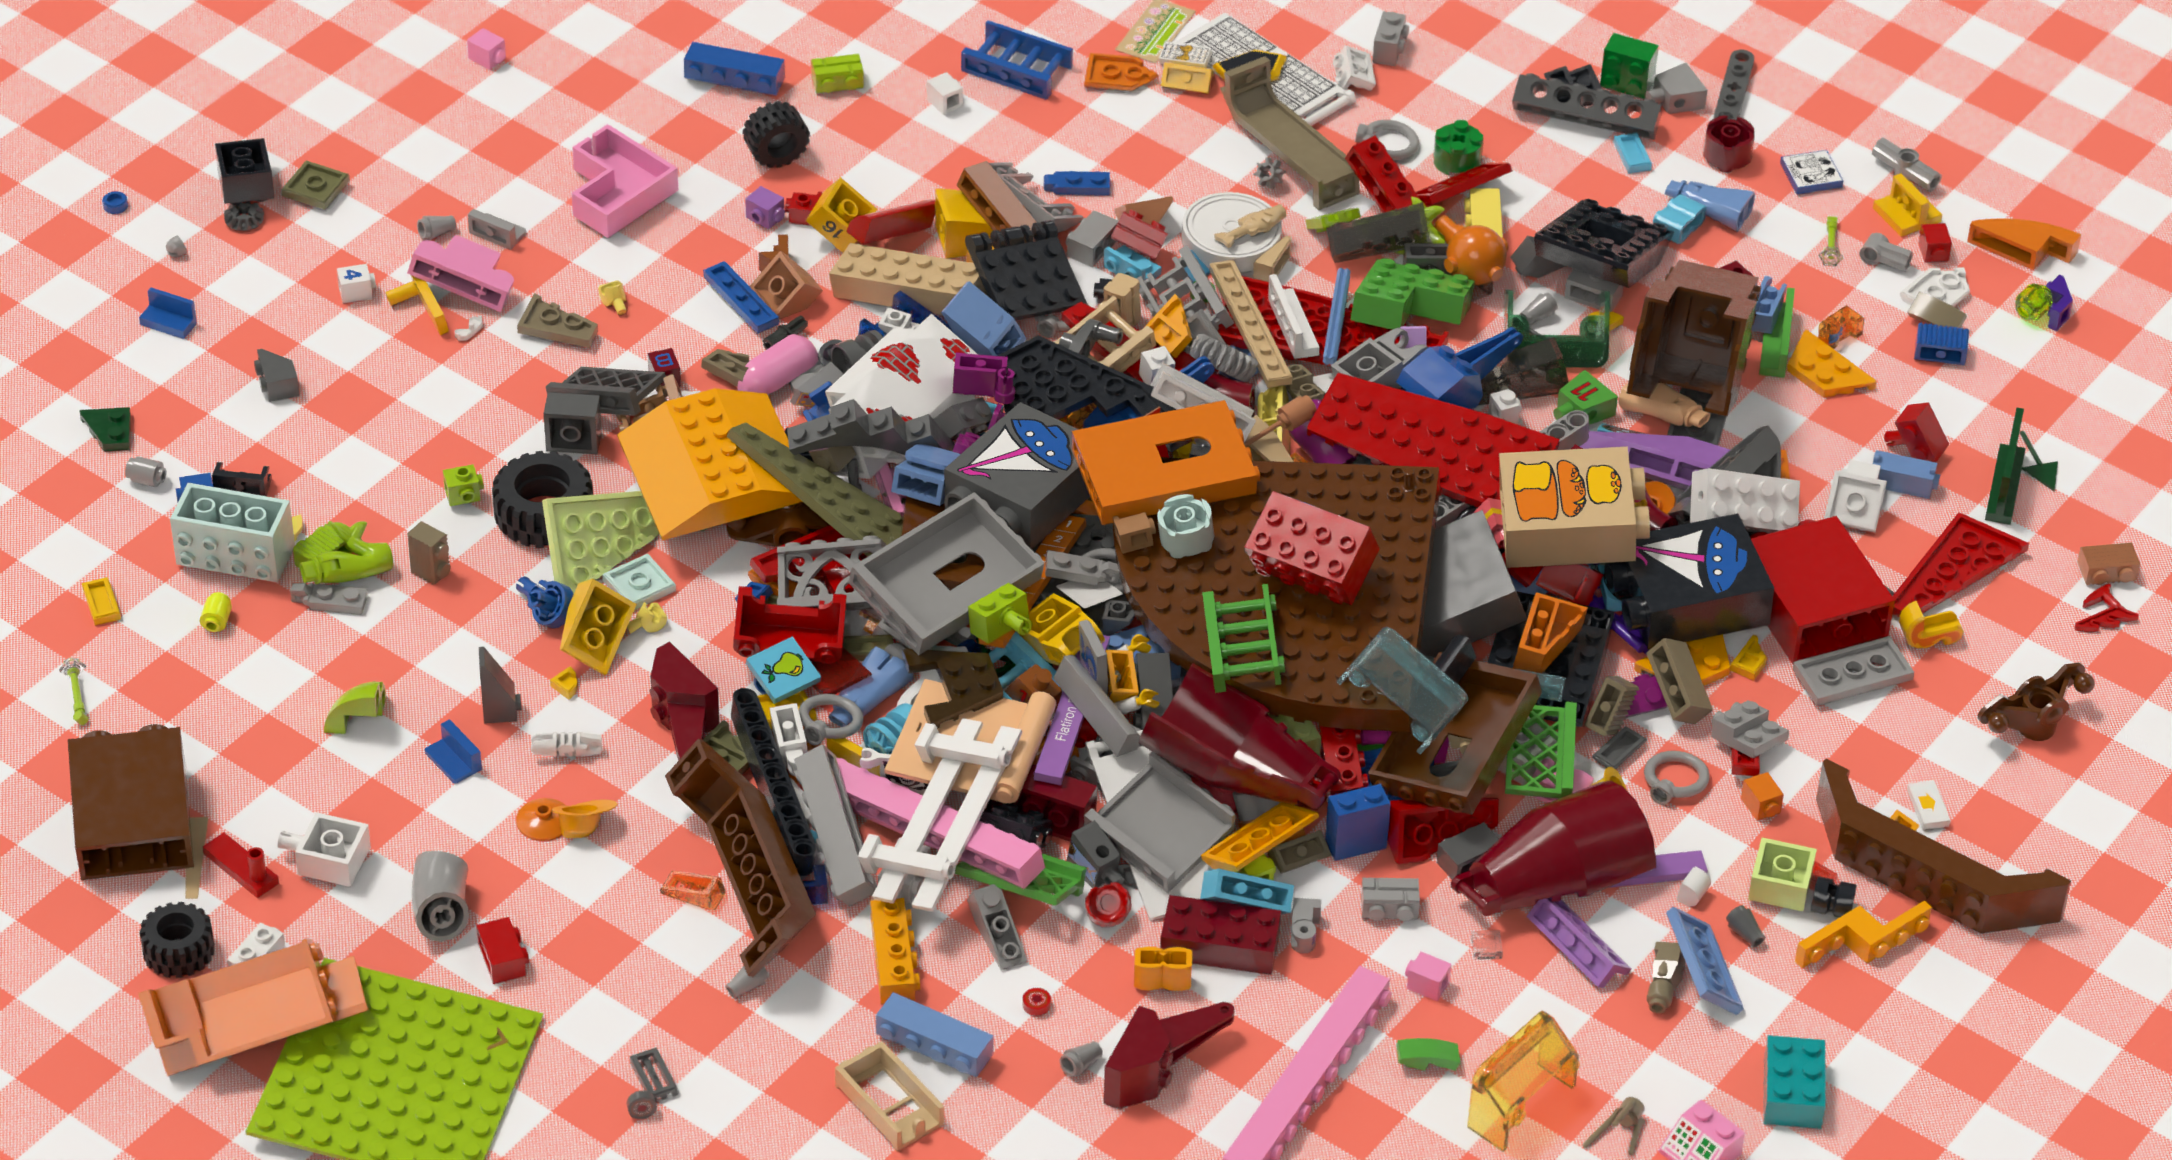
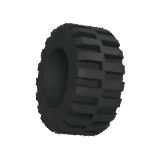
M536 451L535 454H522L519 459L513 458L508 462V466L504 465L498 471L493 481L492 495L495 522L499 525L502 533L508 534V538L515 542L520 541L522 545L528 547L535 545L536 548H544L549 543L542 502L529 500L540 496L560 498L593 495V483L590 473L579 461H573L571 456L566 454L562 456L554 451H550V453Z

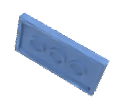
M1672 907L1666 914L1699 996L1738 1015L1744 1010L1743 1004L1711 925L1676 907Z

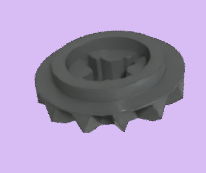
M250 201L237 205L229 204V208L224 211L226 225L234 230H251L258 227L264 220L263 208H260L258 203L251 204Z

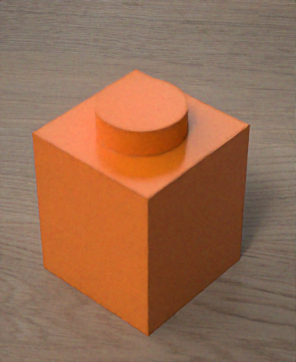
M1768 772L1743 780L1741 800L1757 821L1781 813L1784 793Z

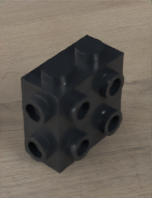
M1013 803L994 805L992 808L983 811L979 821L991 824L1006 833H1012L1017 838L1028 843H1034L1040 849L1046 847L1051 841L1053 830L1050 829L1052 820L1043 818L1044 814L1034 810L1024 812L1018 810L1019 806Z

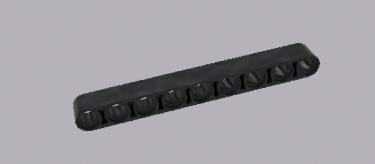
M748 688L737 689L733 693L730 715L759 791L766 797L799 876L810 875L814 870L817 851L814 838L757 694Z

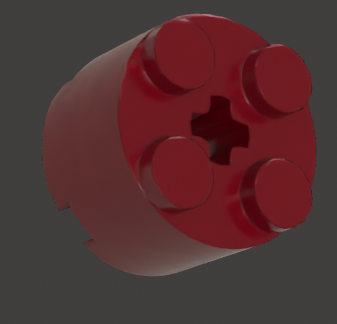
M1723 115L1712 119L1708 123L1703 156L1709 163L1718 167L1721 172L1729 173L1733 169L1744 167L1752 160L1755 130L1749 121L1741 117H1737L1734 120L1728 119L1729 115Z

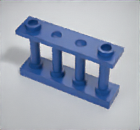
M989 20L985 22V42L977 51L965 47L961 52V71L1046 100L1051 95V75L1059 66L1070 70L1073 67V48ZM994 45L1006 48L999 58L987 54ZM1015 52L1028 55L1021 65L1009 62ZM1037 59L1049 62L1042 72L1030 69Z

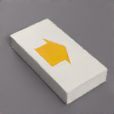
M1935 780L1908 783L1907 792L1922 830L1949 827L1950 818Z

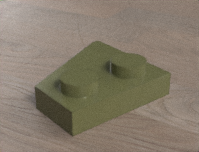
M723 720L704 738V741L740 774H743L750 766L738 736H733L729 730V724Z

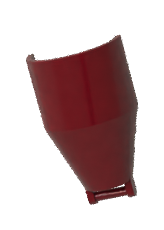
M1194 663L1190 666L1182 684L1162 717L1153 712L1150 714L1140 735L1139 744L1211 787L1294 806L1303 802L1312 808H1318L1323 803L1324 795L1330 787L1336 785L1341 779V772L1337 768L1325 762L1301 739L1296 741L1286 732L1288 727L1282 722L1277 724L1268 716L1269 710L1264 705L1226 682V692L1215 693L1213 675ZM1315 778L1321 780L1317 788L1311 786Z
M1611 780L1603 781L1531 809L1471 865L1470 871L1455 876L1450 886L1456 893H1462L1477 906L1478 911L1484 916H1490L1500 911L1535 905V900L1551 898L1552 902L1561 901V896L1577 893L1578 898L1584 897L1655 869L1654 839L1647 819L1632 795L1623 786Z

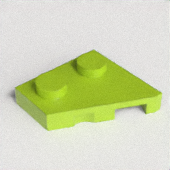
M1349 208L1305 219L1307 229H1316V233L1331 230L1330 226L1339 224V227L1354 224L1353 220L1361 218L1359 208Z

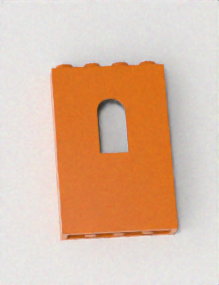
M1225 400L1072 431L1071 449L1102 525L1113 523L1114 516L1122 519L1144 512L1146 516L1158 514L1159 509L1161 511L1164 507V503L1177 495H1194V499L1202 501V498L1207 503L1255 494L1257 482H1260L1259 469L1252 464L1251 450L1249 447H1245L1243 432L1241 428L1237 429L1234 411L1229 410ZM1194 438L1204 439L1211 446L1210 451L1205 455L1168 463L1162 462L1156 447Z

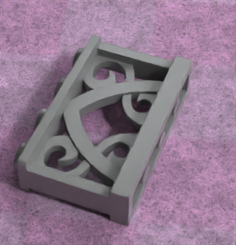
M865 536L863 540L853 541L850 538L837 539V542L827 543L824 540H814L811 544L807 545L790 542L786 543L784 547H777V605L819 608V600L825 601L824 604L830 603L833 599V594H829L828 589L822 582L813 579L816 574L832 560L840 563L851 572L852 566L860 562L859 557L862 553H875L885 547L886 544L877 536ZM845 554H851L850 559ZM804 558L805 560L803 566L796 565V568L803 573L801 577L793 575L789 570V565L793 559ZM850 576L844 578L839 583L835 594L847 595L846 611L874 609L855 589L850 593L845 592ZM789 580L798 583L794 596L790 598ZM810 584L820 588L818 595L811 596V591L814 588L809 587Z

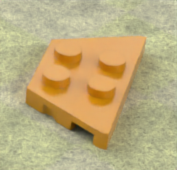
M1807 329L1803 332L1787 365L1789 373L1823 398L1835 396L1836 394L1854 393V388L1867 387L1868 391L1876 388L1877 381Z
M1723 634L1686 642L1703 686L1729 675L1730 664ZM1648 657L1635 662L1634 670L1637 673L1641 674L1644 670L1655 675Z

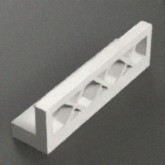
M1277 274L1269 275L1268 300L1294 359L1319 356V345L1294 289H1283Z

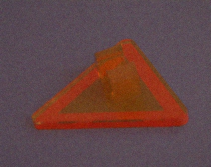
M866 609L860 610L859 615L868 619L863 631L872 635L882 618Z

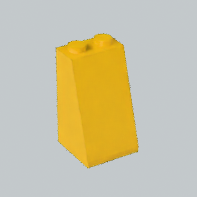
M935 189V228L946 259L967 256L968 249L965 244L967 235L985 232L991 238L990 233L993 230L961 190Z

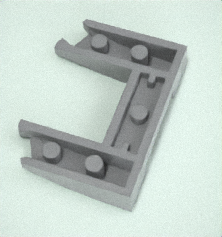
M1011 162L989 163L1036 222L1053 220L1058 233L1081 223L1084 217L1082 215H1072L1075 207L1071 203L1047 204L1023 186V184L1030 182L1034 177L1031 173H1018V170L1012 167L1013 163Z

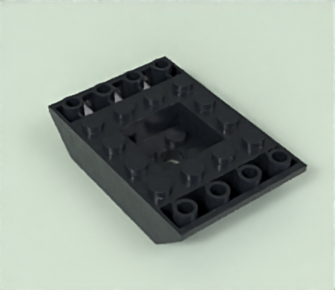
M1584 199L1535 233L1536 256L1630 288L1660 264L1674 231L1668 230L1664 224H1651L1644 221V218L1641 216H1628L1621 213L1622 211L1618 208H1606L1598 205L1599 203L1595 200Z
M1516 591L1528 619L1535 595ZM1581 605L1588 607L1582 630L1544 670L1543 673L1549 675H1540L1538 677L1542 693L1535 705L1565 708L1566 702L1577 703L1576 726L1585 727L1584 724L1590 712L1606 657L1615 611ZM1527 620L1496 633L1487 663L1513 669ZM1545 716L1542 718L1555 722L1558 721V717Z

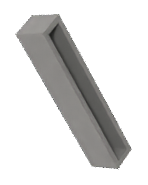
M822 744L794 759L797 768L795 776L804 790V793H802L803 801L810 809L809 821L818 835L816 844L825 857L823 866L833 883L830 885L832 894L837 900H842L850 907L873 895L877 886L873 874L865 873L857 857L863 842L836 756Z

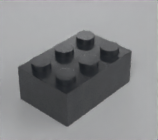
M264 138L215 143L217 171L224 204L237 205L246 201L264 202L274 198L272 171Z

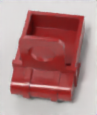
M1588 564L1544 566L1535 585L1571 603L1589 606L1590 602L1594 599L1593 596L1598 586L1601 585L1604 574L1591 569V566Z

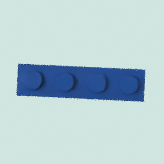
M725 261L703 270V276L706 281L757 334L779 325V317Z

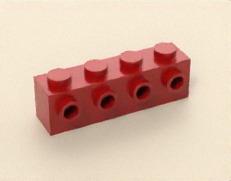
M1374 135L1353 145L1345 159L1387 220L1400 222L1410 230L1418 228L1411 197L1420 198L1414 191L1412 184L1406 180L1400 171L1398 164L1390 157L1384 144Z
M1319 726L1324 760L1341 772V779L1329 789L1330 796L1369 787L1367 774L1361 773V768L1365 767L1364 753L1357 749V745L1361 744L1360 730Z

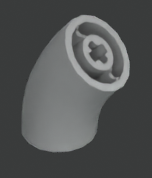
M425 851L418 854L415 859L412 878L414 919L421 934L433 941H448L460 935L467 926L469 919V910L465 898L468 864L454 854L443 851Z

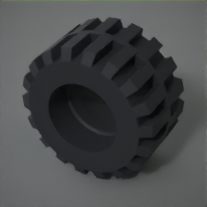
M775 101L774 104L769 102L761 108L760 106L757 108L755 113L749 115L750 119L744 123L743 139L760 165H767L768 168H773L774 166L779 168L784 164L789 165L792 163L791 161L800 158V154L806 151L807 148L805 146L809 145L810 142L808 138L810 137V132L793 105H790L788 102L781 103V101Z
M178 902V904L166 903L164 907H156L155 912H149L146 915V919L141 922L140 939L143 958L148 968H153L154 973L158 975L163 973L164 977L169 978L171 975H175L176 978H182V975L185 974L191 976L194 974V971L204 969V964H209L212 960L211 956L215 952L212 923L209 915H205V910L202 908L196 909L195 904L185 905V902Z

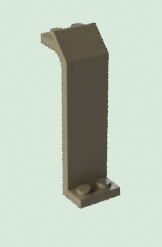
M1264 56L1224 72L1225 86L1221 87L1220 90L1233 119L1313 185V206L1316 209L1322 210L1360 194L1359 178L1346 161V154L1276 97L1271 86V65L1267 57Z

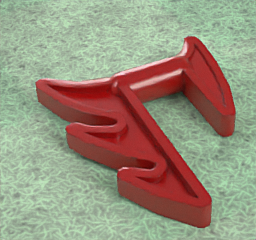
M2107 583L2089 594L2083 601L2082 607L2087 608L2104 601L2110 608L2076 622L2074 629L2077 631L2098 632L2100 627L2116 628L2120 627V622L2138 620L2139 614L2123 607L2110 593L2111 584Z

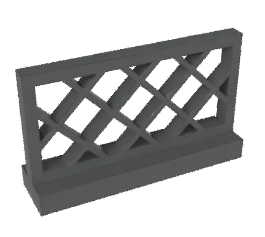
M581 366L562 383L550 382L545 388L547 394L548 392L600 395L601 413L636 416L641 411L639 402L663 383V378L666 375L665 372Z

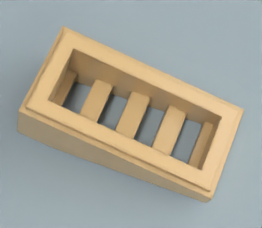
M1285 236L1254 262V279L1269 282V275H1279L1291 256V237Z

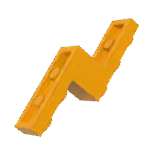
M1922 901L1892 921L1882 925L1859 905L1797 944L1794 962L1801 968H1804L1811 963L1818 962L1828 952L1839 949L1844 943L1867 964L1876 958L1883 957L1893 947L1904 944L1914 934L1925 931L1930 924L1932 907L1927 902Z

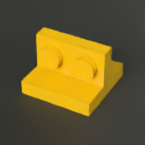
M1902 174L1893 176L1890 195L1875 200L1873 203V209L1900 237L1921 230V224H1937L1942 222L1943 214Z

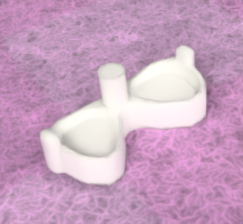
M482 316L471 317L469 319V329H456L455 337L457 340L466 341L479 332L483 327Z

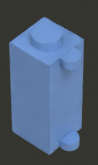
M1876 450L1872 464L1881 466L1879 480L1887 481L1885 490L1930 499L1932 489H1938L1941 476L1936 474L1938 463Z

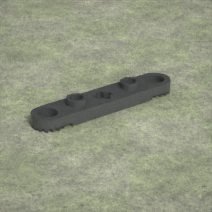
M1739 49L1731 53L1714 112V118L1729 115L1728 119L1736 120L1740 116L1754 64V55L1750 51Z

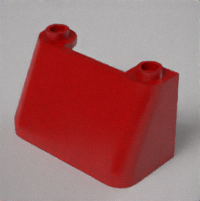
M739 586L733 638L734 651L740 656L751 657L793 637L810 661L826 664L834 663L842 656L847 595L833 594V599L828 604H824L825 601L819 600V608L765 604V596H760V599L752 594V587Z

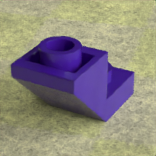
M2060 274L2052 282L2049 281L2043 290V295H2045L2043 306L2049 308L2048 328L2057 331L2069 319L2073 302L2066 280Z

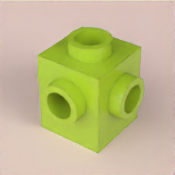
M474 464L443 470L444 490L449 506L481 501L480 490L484 489L482 475L476 474Z

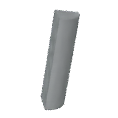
M1073 655L1064 656L1053 679L1116 757L1137 750L1140 745V735L1080 661Z

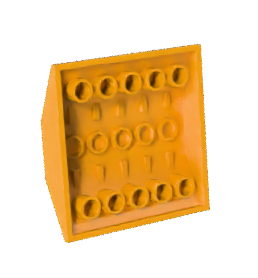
M713 388L669 400L617 434L662 541L803 502L727 437L731 428L748 423L789 448L786 433L766 393Z

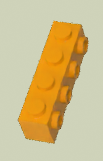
M896 898L894 903L870 900V920L880 1003L884 1005L893 992L915 1001V990H920L919 973L913 972V969H917L916 951L911 952L910 948L915 947L914 931L908 930V926H912L911 909H905L904 898Z

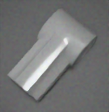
M1872 233L1860 249L1859 256L1863 262L1869 265H1876L1880 262L1906 272L1913 258V252L1889 243L1888 238L1881 233Z

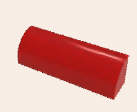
M927 199L857 216L851 220L846 232L864 245L929 229L935 217V200Z

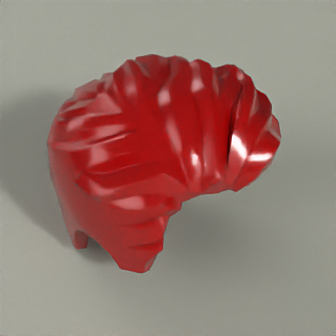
M1112 882L1099 888L1094 887L1085 897L1086 914L1093 923L1100 927H1114L1122 923L1131 911V896L1117 882Z

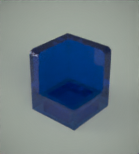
M825 864L814 865V880L802 881L812 905L828 904Z

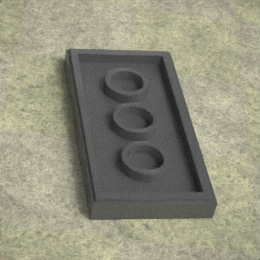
M1683 387L1680 390L1681 394L1691 398L1696 404L1701 405L1703 411H1705V407L1712 394ZM1710 413L1709 421L1701 428L1694 425L1686 427L1684 424L1678 426L1670 423L1667 435L1688 436L1719 446L1727 416Z

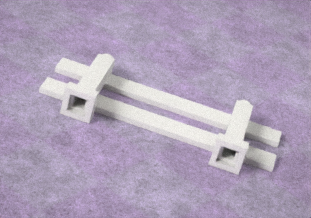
M962 718L954 736L940 734L936 725L925 723L915 743L918 754L923 762L932 763L935 756L942 757L917 809L897 847L883 845L879 836L868 834L857 856L865 873L875 875L878 868L886 869L872 895L874 900L894 903L908 874L925 877L912 903L913 908L934 911L949 879L954 876L955 867L1005 767L1010 764L1011 755L1023 733L1021 729L1001 726L993 744L976 741L983 727V723L980 721ZM964 763L981 765L937 855L921 853L920 850Z

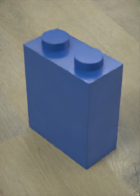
M1381 784L1328 796L1325 841L1334 861L1387 849L1391 803Z

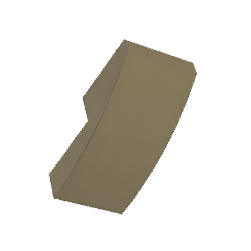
M1920 291L1907 311L1908 315L1914 319L1928 324L1942 325L1943 327L1947 325L1948 327L1961 328L1967 318V315L1959 309Z
M1302 364L1290 365L1288 369L1293 380L1292 384L1285 386L1291 397L1295 399L1298 396L1303 397L1307 395L1311 399L1322 401L1325 393L1313 383V374Z

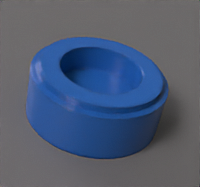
M112 191L102 198L103 209L109 214H120L128 208L127 196L122 192Z

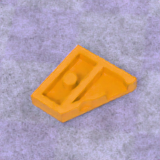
M1174 294L1147 325L1154 331L1156 343L1161 347L1165 346L1169 354L1176 358L1193 339L1182 300Z

